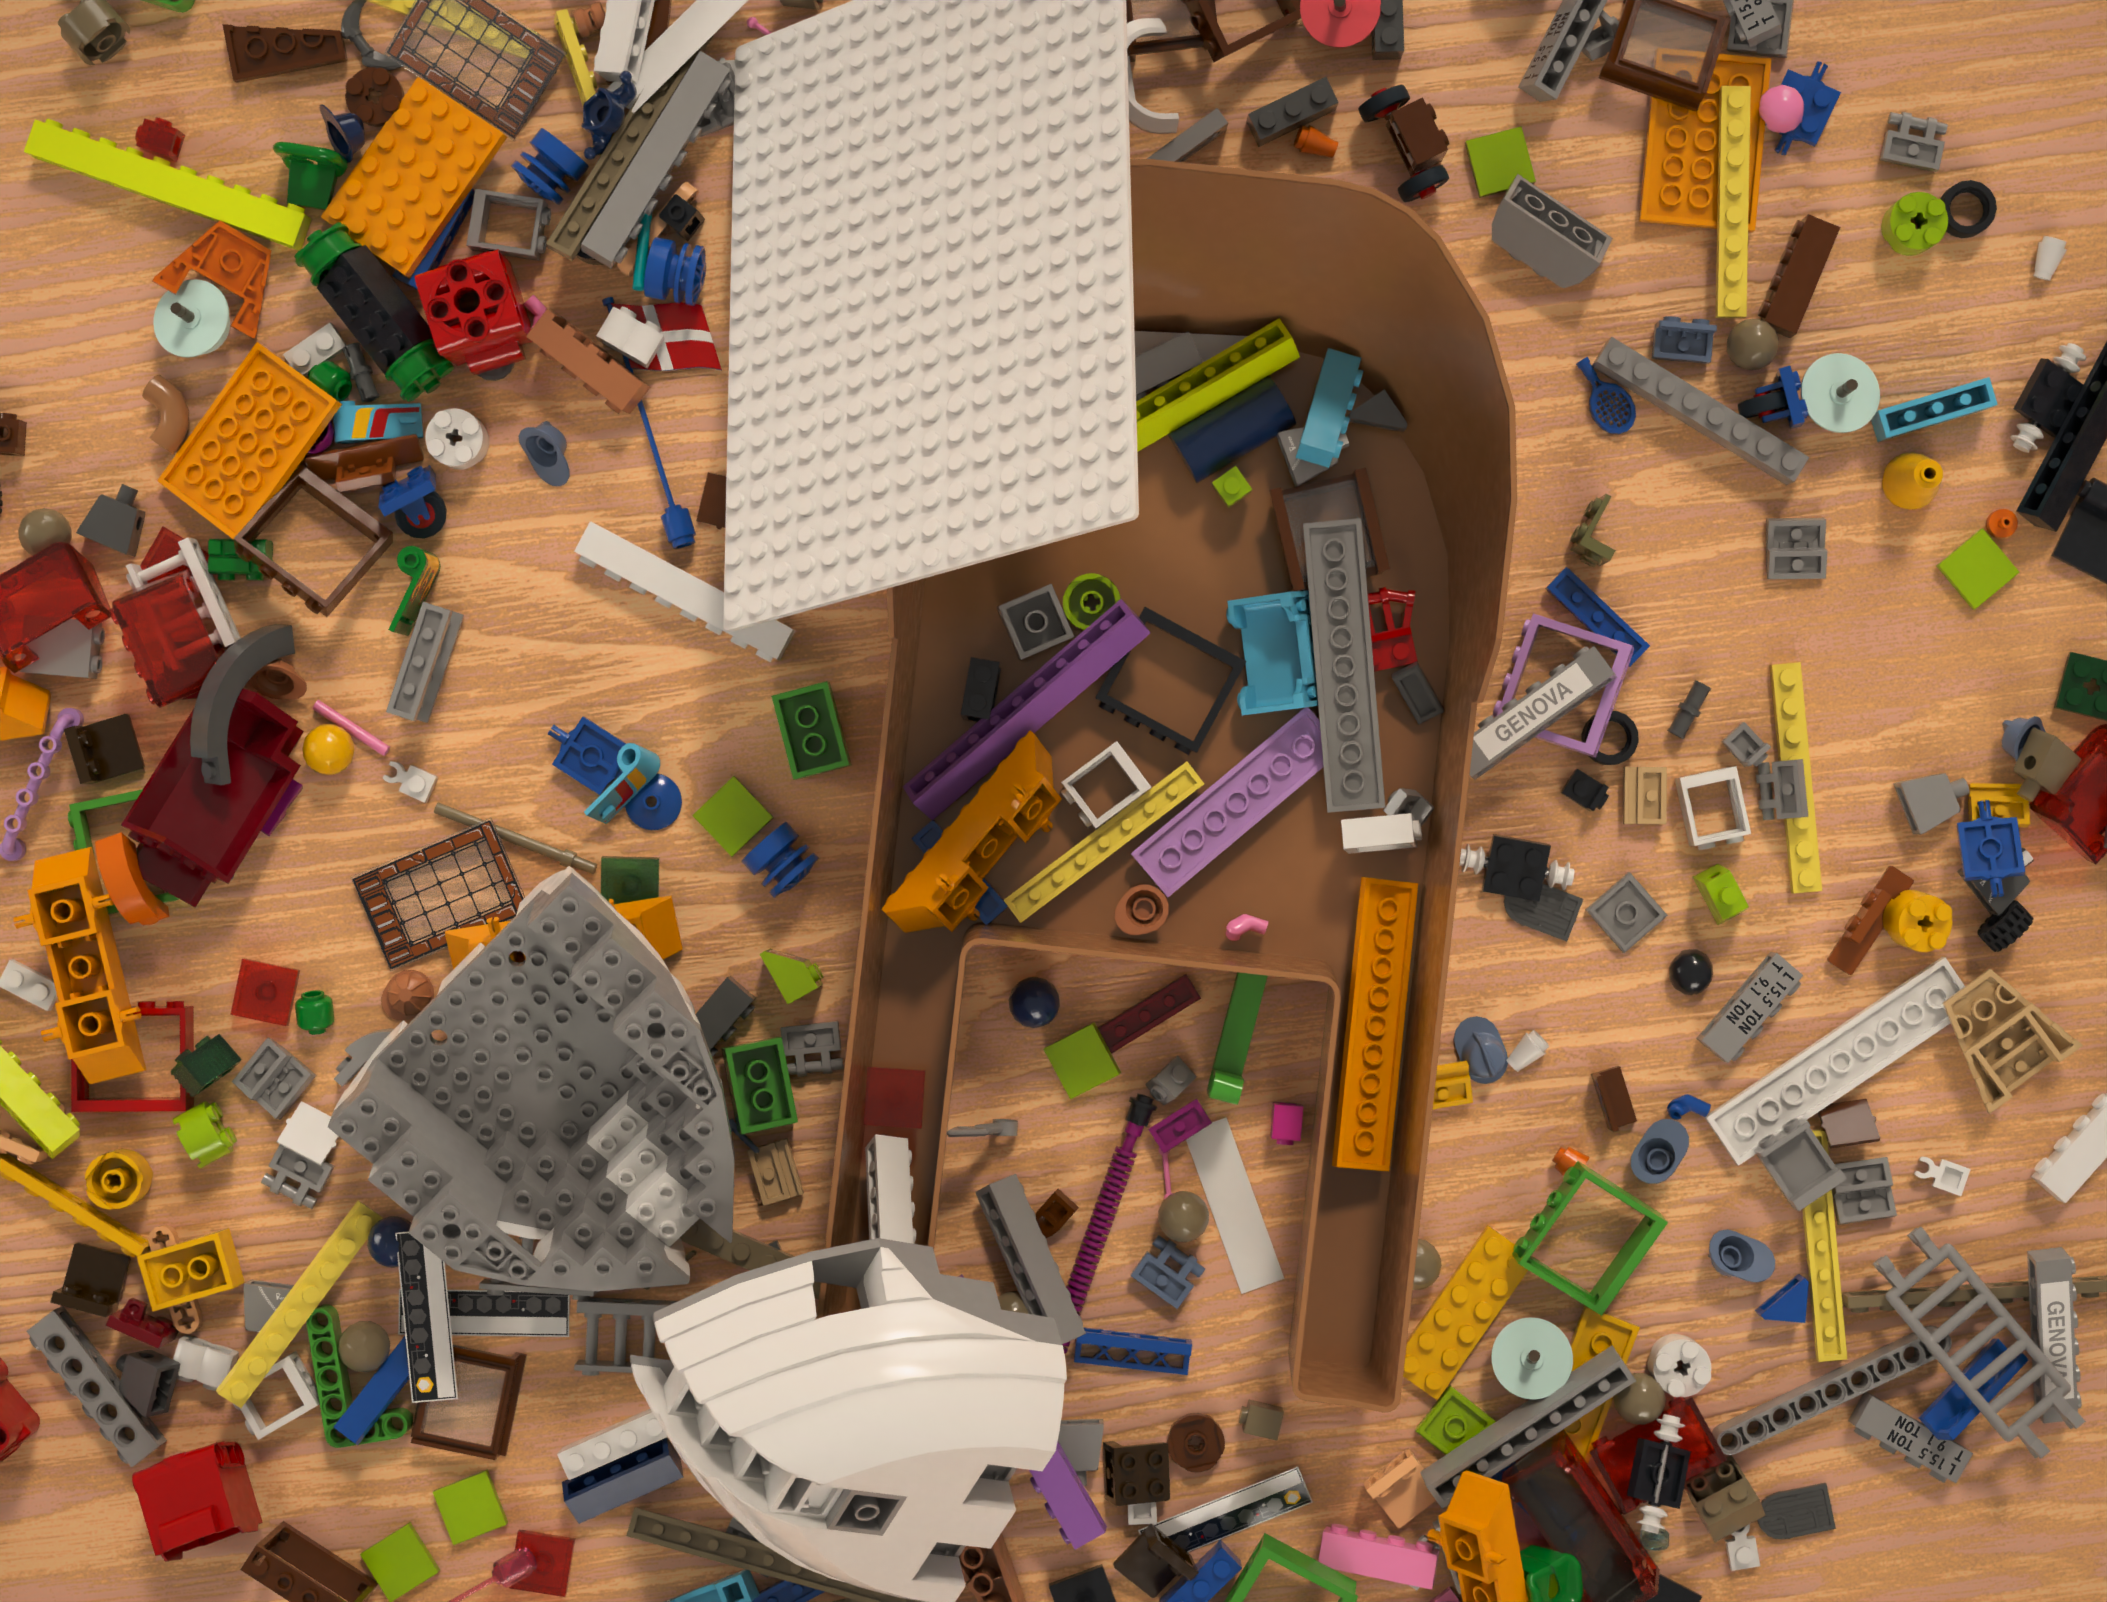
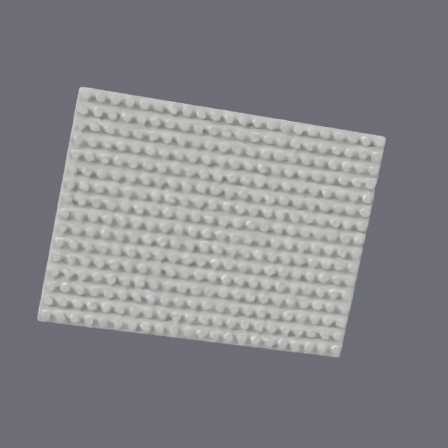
M852 0L739 46L735 52L724 629L729 632L737 631L1135 520L1139 515L1126 0Z

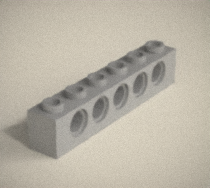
M64 1306L53 1310L26 1331L30 1335L29 1340L37 1350L42 1351L47 1357L48 1366L55 1373H59L64 1379V1385L68 1392L73 1396H77L81 1401L85 1414L90 1418H94L98 1423L100 1433L106 1440L111 1441L118 1449L117 1454L124 1463L129 1464L131 1467L135 1466L167 1441L149 1417L145 1418L120 1393V1379ZM56 1336L64 1340V1349L57 1347L55 1343ZM73 1359L81 1362V1372L74 1369ZM91 1381L98 1384L100 1388L99 1394L91 1391ZM108 1404L115 1406L117 1409L116 1417L108 1413ZM125 1427H130L134 1431V1439H129L126 1436Z

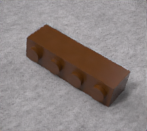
M1809 214L1802 221L1797 220L1791 232V236L1794 237L1792 245L1785 248L1780 259L1783 267L1780 274L1775 273L1769 285V289L1772 290L1771 296L1768 301H1763L1758 312L1761 320L1769 323L1776 333L1788 338L1797 334L1841 227Z

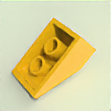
M229 1228L137 1256L152 1312L230 1290L245 1283Z

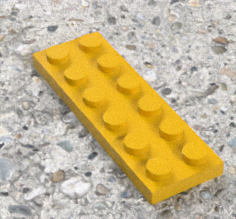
M1488 1225L1407 1339L1403 1377L1436 1400L1442 1395L1528 1272L1526 1268L1518 1264L1512 1255L1515 1244Z
M1584 1305L1570 1342L1573 1353L1572 1371L1612 1345L1626 1364L1640 1327L1606 1313H1603L1601 1316ZM1613 1397L1529 1451L1523 1465L1524 1468L1579 1489Z

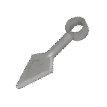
M993 1119V1123L957 1126L947 1131V1135L949 1137L1017 1136L1018 1121Z

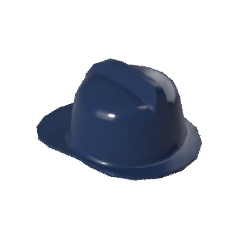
M321 104L319 108L326 124L331 145L336 152L345 157L347 162L350 163L353 160V154L365 144L362 119L352 113L334 115L325 105Z

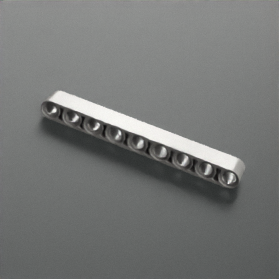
M1930 1325L1925 1328L1931 1334L1938 1327ZM1913 1332L1719 1424L1712 1431V1442L1725 1455L1737 1454L1936 1358ZM1949 1335L1939 1342V1345L1946 1353L1949 1352L1952 1345ZM1911 1346L1914 1347V1355L1910 1359L1905 1360L1903 1356L1905 1349ZM1882 1359H1888L1887 1369L1878 1372V1363ZM1861 1371L1863 1375L1862 1380L1857 1384H1852V1375L1855 1372ZM1836 1384L1835 1394L1829 1397L1826 1396L1825 1389L1827 1386ZM1810 1396V1405L1807 1408L1800 1409L1799 1401L1801 1398ZM1780 1408L1784 1409V1417L1779 1421H1774V1412ZM1752 1421H1758L1759 1428L1757 1431L1747 1433L1748 1424ZM1727 1433L1733 1434V1440L1729 1445H1721L1723 1435Z

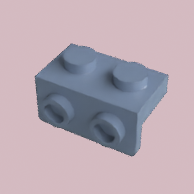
M1663 317V320L1658 321L1654 326L1652 359L1711 363L1713 335L1717 331V325H1709L1710 321L1706 319H1693L1692 323L1681 322L1679 317Z

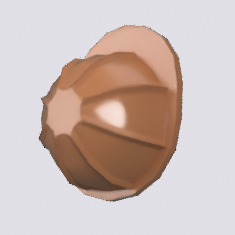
M282 659L271 661L251 677V683L254 688L269 698L280 700L298 699L304 696L307 691V683L304 678L295 672L292 664Z
M1151 885L1135 886L1126 892L1115 909L1116 924L1123 932L1129 935L1153 932L1165 923L1169 904L1165 895L1158 888Z
M403 970L395 974L388 982L381 997V1006L384 1012L392 1019L408 1020L415 1018L434 999V987L430 979L422 972Z

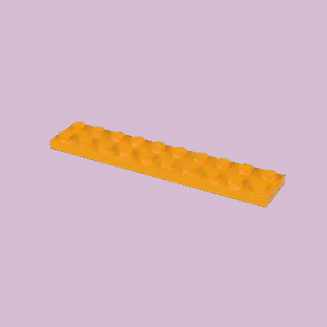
M1361 877L1332 1166L1378 1171H1389L1418 883Z

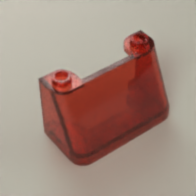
M2107 724L2094 728L2073 751L2082 760L2058 792L2052 795L2040 790L2034 801L2029 803L2030 809L2087 861L2095 865L2107 853V848L2103 847L2104 836L2102 835L2107 824Z
M1680 1396L1669 1401L1668 1405L1670 1408L1663 1411L1657 1419H1662L1663 1414L1681 1418L1680 1424L1685 1425V1427L1678 1429V1435L1683 1440L1670 1443H1673V1447L1691 1451L1686 1480L1704 1472V1469H1709L1725 1462L1727 1459L1693 1398L1685 1399ZM1657 1420L1646 1425L1638 1424L1608 1440L1607 1436H1604L1591 1443L1593 1449L1589 1453L1623 1515L1636 1509L1640 1503L1648 1502L1627 1496L1638 1438L1658 1443L1664 1441L1658 1439L1654 1434V1431H1658L1661 1428V1424Z

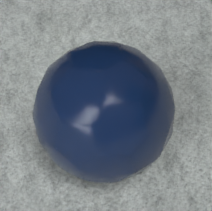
M1030 977L1018 982L1012 989L1009 997V1008L1014 1019L1023 1026L1038 1028L1049 1024L1056 1017L1060 1007L1059 994L1054 985L1046 979L1039 977Z
M390 1216L379 1220L371 1228L367 1246L370 1255L377 1263L390 1268L399 1267L397 1256L399 1242L396 1240L395 1233L409 1232L411 1222L398 1216Z

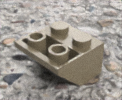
M1732 1455L1685 1480L1684 1489L1714 1542L1766 1516L1760 1499Z

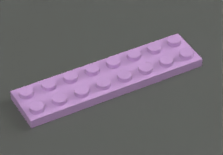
M1309 707L1302 709L1131 853L1167 898L1324 767L1320 720Z

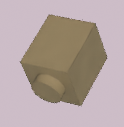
M1249 1399L1247 1407L1242 1406L1239 1423L1243 1424L1244 1433L1277 1441L1284 1411L1282 1407Z

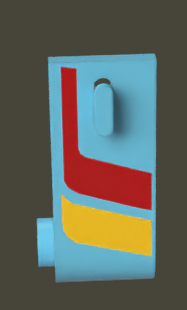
M340 401L342 405L333 416L335 443L354 444L364 442L365 440H384L416 434L418 438H423L421 403L355 405V401Z
M634 743L625 744L619 750L617 756V763L623 773L584 811L586 816L607 824L657 774L660 768V758L656 753Z

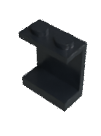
M971 657L961 709L963 720L978 722L981 719L990 720L991 710L995 707L1001 675L1000 662Z

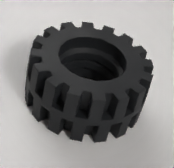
M2013 900L2000 915L1991 914L1985 920V923L1979 927L1980 929L1977 933L1994 952H1999L2007 948L2009 944H2013L2017 938H2020L2029 929L2034 918L2017 900Z

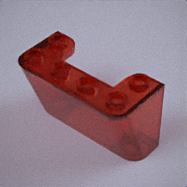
M65 542L53 543L46 549L27 558L22 563L0 575V658L4 665L14 673L39 659L38 654L26 644L67 620L75 617L90 630L114 616L94 566L72 545ZM94 610H99V611H101V612H100L97 616H95V617H92V618L85 617V616H86L89 612H91V611H94ZM18 654L26 655L25 658L16 661L14 657Z
M187 569L122 593L112 602V608L109 610L113 622L116 625L119 624L124 634L122 635V641L126 650L131 651L136 661L134 662V667L137 675L145 680L148 687L146 694L149 701L153 705L156 704L159 708L199 692L211 668L224 653L223 648L215 651L193 602L199 594Z

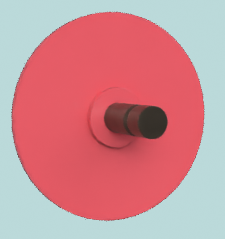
M1301 0L1300 14L1306 30L1315 40L1329 47H1349L1363 41L1374 30L1380 17L1381 0Z

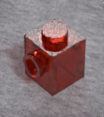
M155 117V121L144 118L143 124L136 131V146L144 152L177 162L185 134L173 128V123L162 118Z

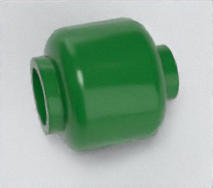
M324 361L313 366L309 371V380L337 401L345 400L352 389L350 375L335 363Z
M313 990L301 994V998L295 1003L297 1025L301 1029L307 1030L309 1034H322L326 1032V1028L334 1023L333 1000L328 995H325L323 991Z

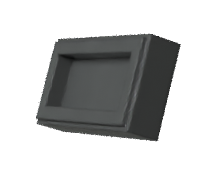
M1417 661L1391 674L1394 683L1418 725L1444 712L1441 702Z

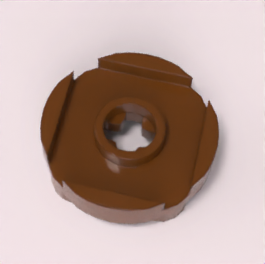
M370 67L363 69L346 83L345 100L349 111L359 116L363 123L374 127L384 126L393 113L399 109L401 100L405 96L400 82L384 68ZM373 90L382 92V96L378 98L379 103L374 104L372 100L368 101V96H370V92Z
M1190 1413L1180 1417L1171 1425L1167 1444L1170 1457L1176 1464L1194 1473L1207 1471L1216 1465L1224 1452L1225 1439L1221 1427L1211 1416L1201 1413ZM1194 1435L1204 1439V1443L1200 1444L1199 1450H1195L1194 1446H1188V1441H1191Z

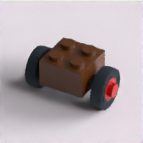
M1397 85L1389 89L1383 88L1376 91L1358 110L1364 122H1371L1380 118H1385L1387 121L1386 127L1411 176L1409 180L1397 188L1403 202H1410L1418 198L1422 200L1437 192L1436 189L1449 180V175L1443 165L1432 167L1442 162L1448 151L1449 140L1444 130H1439L1434 121L1437 117L1430 103L1426 104L1422 97L1402 107L1410 100V96L1404 85Z

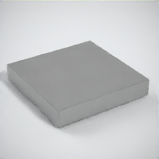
M1630 872L1626 873L1585 909L1623 953L1668 916Z

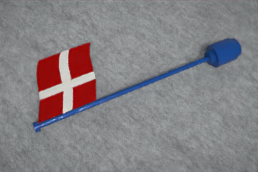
M613 297L602 300L603 305L607 306L609 313L613 307L620 310L623 306L637 315L636 320L644 324L646 321H650L662 329L660 333L664 335V341L648 369L622 354L626 368L634 373L633 369L672 371L708 368L722 371L702 305L695 304V306H691L683 302L638 306L614 304ZM641 399L638 403V408L669 507L664 509L665 514L661 516L668 542L672 543L673 549L684 548L695 543L694 536L696 532L688 508H682L681 505L674 504Z

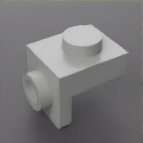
M1602 10L1599 16L1601 26L1591 31L1582 49V52L1591 61L1605 56L1610 51L1619 24L1615 16L1610 17L1604 10Z
M1741 722L1721 741L1744 767H1749L1752 764L1757 767L1768 757L1766 752L1771 748L1745 722Z
M1399 788L1390 795L1388 804L1383 811L1387 815L1412 813L1415 820H1419L1422 827L1434 811V806L1416 790Z
M1177 1056L1154 1078L1149 1080L1146 1086L1155 1100L1166 1105L1174 1100L1196 1078V1075Z

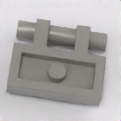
M1890 112L1887 123L1898 125V132L1888 130L1885 133L1880 161L1937 172L1940 168L1945 142L1934 140L1935 133L1945 135L1948 124L1937 122L1936 118L1927 117V119L1912 117V113L1902 112L1901 114ZM1909 129L1922 130L1923 137L1908 134Z
M1803 759L1772 762L1773 773H1770L1769 762L1759 764V775H1756V782L1760 783L1761 800H1758L1759 809H1762L1763 820L1775 819L1774 808H1776L1777 819L1808 817ZM1771 782L1774 783L1775 799L1772 797Z
M838 1021L781 1027L785 1056L795 1055L796 1063L787 1064L789 1075L797 1074L798 1077L807 1076V1073L815 1072L832 1074L833 1070L844 1069L843 1058L831 1059L830 1051L841 1050ZM821 1052V1060L806 1062L805 1054Z
M279 1145L269 1164V1167L278 1171L276 1177L266 1173L261 1183L270 1187L271 1192L277 1195L281 1193L293 1199L292 1203L300 1207L304 1205L313 1209L317 1199L308 1195L310 1188L321 1192L335 1166L326 1161L320 1166ZM287 1177L301 1183L299 1189L287 1184Z

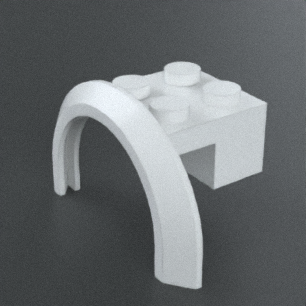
M1143 18L1127 23V48L1137 38L1162 36L1167 33L1166 26L1160 18ZM1128 56L1129 122L1137 128L1150 133H1176L1179 122L1178 113L1152 112L1136 101L1130 57Z

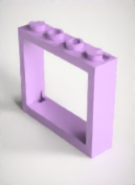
M1533 613L1531 620L1526 619L1521 635L1525 637L1522 646H1517L1514 651L1512 663H1515L1512 674L1507 673L1504 679L1502 689L1506 691L1502 701L1498 700L1496 702L1492 716L1496 717L1503 712L1502 707L1515 698L1540 626L1618 651L1612 667L1617 678L1607 684L1604 689L1586 743L1547 730L1535 736V738L1596 758L1635 649L1633 645Z

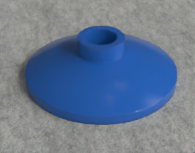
M657 773L625 805L630 819L639 827L647 830H659L671 825L677 819L682 807V796L673 780ZM650 796H654L657 799V804L654 807H650L647 804V799Z

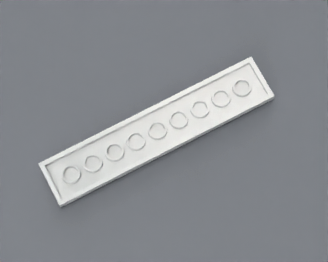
M1941 957L1710 1112L1705 1119L1736 1165L1739 1166L1756 1154L1754 1150L1759 1147L1758 1143L1760 1140L1770 1134L1776 1136L1784 1130L1782 1126L1794 1118L1798 1120L1801 1118L1809 1119L1949 1025L1950 1020L1943 1002L1965 987V985L1946 957Z

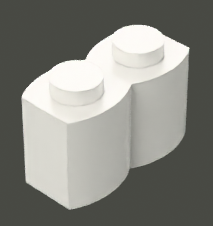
M622 306L620 310L613 307L596 335L597 340L648 369L664 341V335L660 333L662 329L650 321H646L644 324L636 320L637 315L626 307Z
M185 1335L179 1338L173 1360L180 1363L177 1379L184 1382L197 1380L203 1383L204 1388L216 1391L236 1364L240 1352L225 1346L212 1344L201 1338Z

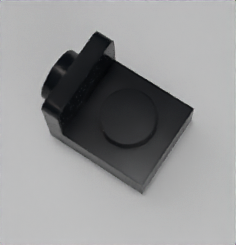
M677 194L671 198L659 214V217L686 241L690 240L705 220L696 208Z
M1575 769L1560 793L1586 810L1594 811L1596 808L1600 810L1607 801L1609 795L1606 792L1609 787L1599 783L1579 769Z

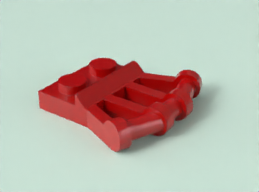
M1382 587L1377 592L1368 593V605L1382 604L1387 631L1375 633L1369 606L1374 672L1418 662L1410 628L1415 590L1408 589V592ZM1389 601L1405 603L1401 628L1395 629Z

